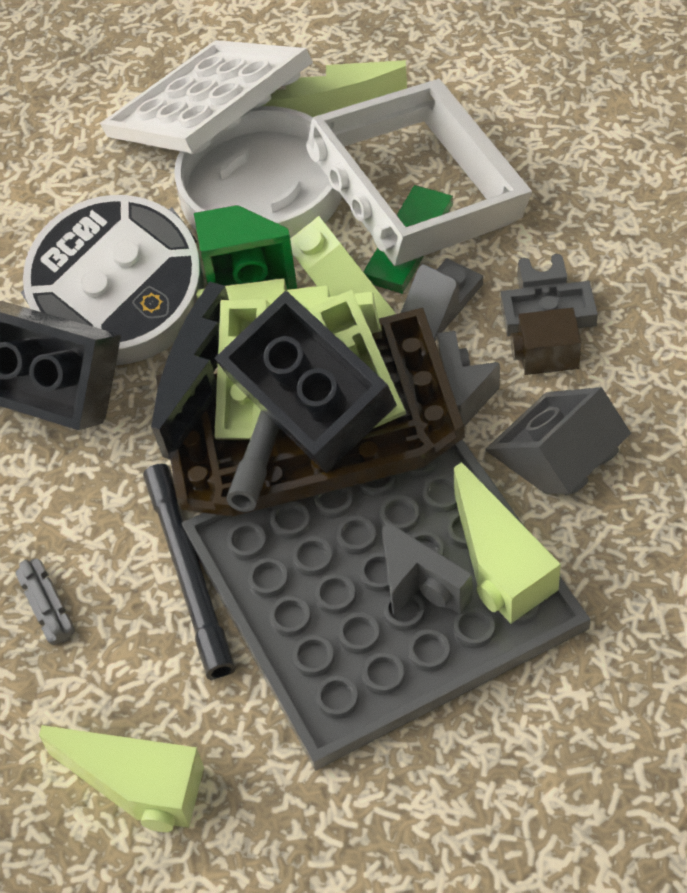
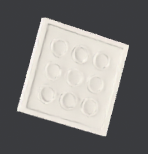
M215 40L102 121L100 125L106 136L110 138L183 151L190 154L199 153L208 148L211 144V139L221 131L237 126L242 121L241 116L249 110L269 102L272 98L271 94L281 86L297 81L301 76L300 72L313 62L307 48Z

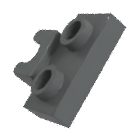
M560 254L552 255V267L544 272L534 270L528 258H521L517 268L519 289L501 291L500 303L507 337L511 333L518 332L519 314L573 307L578 328L597 326L598 313L590 281L567 283L565 264Z

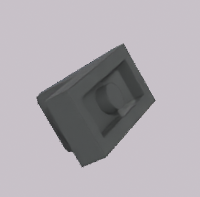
M448 258L445 259L437 270L422 264L416 273L401 313L423 307L434 340L436 341L437 333H442L482 287L483 275Z
M456 332L437 333L438 352L465 427L500 388V364L493 362L470 366L467 348L459 349Z
M388 522L382 529L393 615L398 614L418 589L434 605L439 607L446 605L458 614H461L472 601V574Z

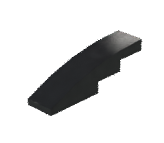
M214 282L208 283L187 315L169 352L158 385L151 428L162 457L169 460L172 459L216 397L217 382L214 371L218 367L215 357L218 355L220 303L221 300H229L226 287Z

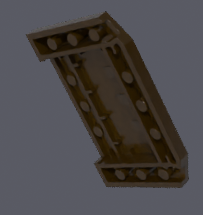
M424 308L379 318L381 331L372 333L406 411L405 415L373 428L327 474L280 429L266 468L267 475L256 507L252 511L243 512L234 509L228 504L227 495L237 467L244 458L250 440L215 439V397L170 460L176 496L181 510L232 517L423 468L465 438L464 424ZM215 373L214 376L217 382V373ZM162 374L156 375L157 387Z

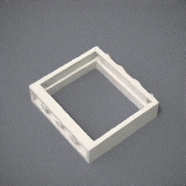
M440 79L312 117L309 138L306 141L310 158L319 164L328 176L333 189L340 192L351 207L354 217L364 224L372 235L377 248L380 251H384L394 266L505 227L523 217L532 190ZM424 121L487 200L405 227L345 149V146Z

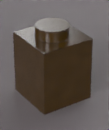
M573 307L519 314L518 332L511 333L510 335L513 360H522L525 375L579 369L581 338Z

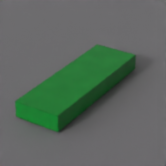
M414 185L398 211L397 217L405 227H409L447 214L453 206V195ZM377 248L363 272L373 285L403 294L424 256L394 266L384 251H380Z

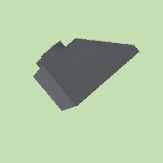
M602 387L553 391L543 394L485 450L543 493L571 495L587 484L589 480L587 476L595 468L617 455L619 452L618 446L631 432Z

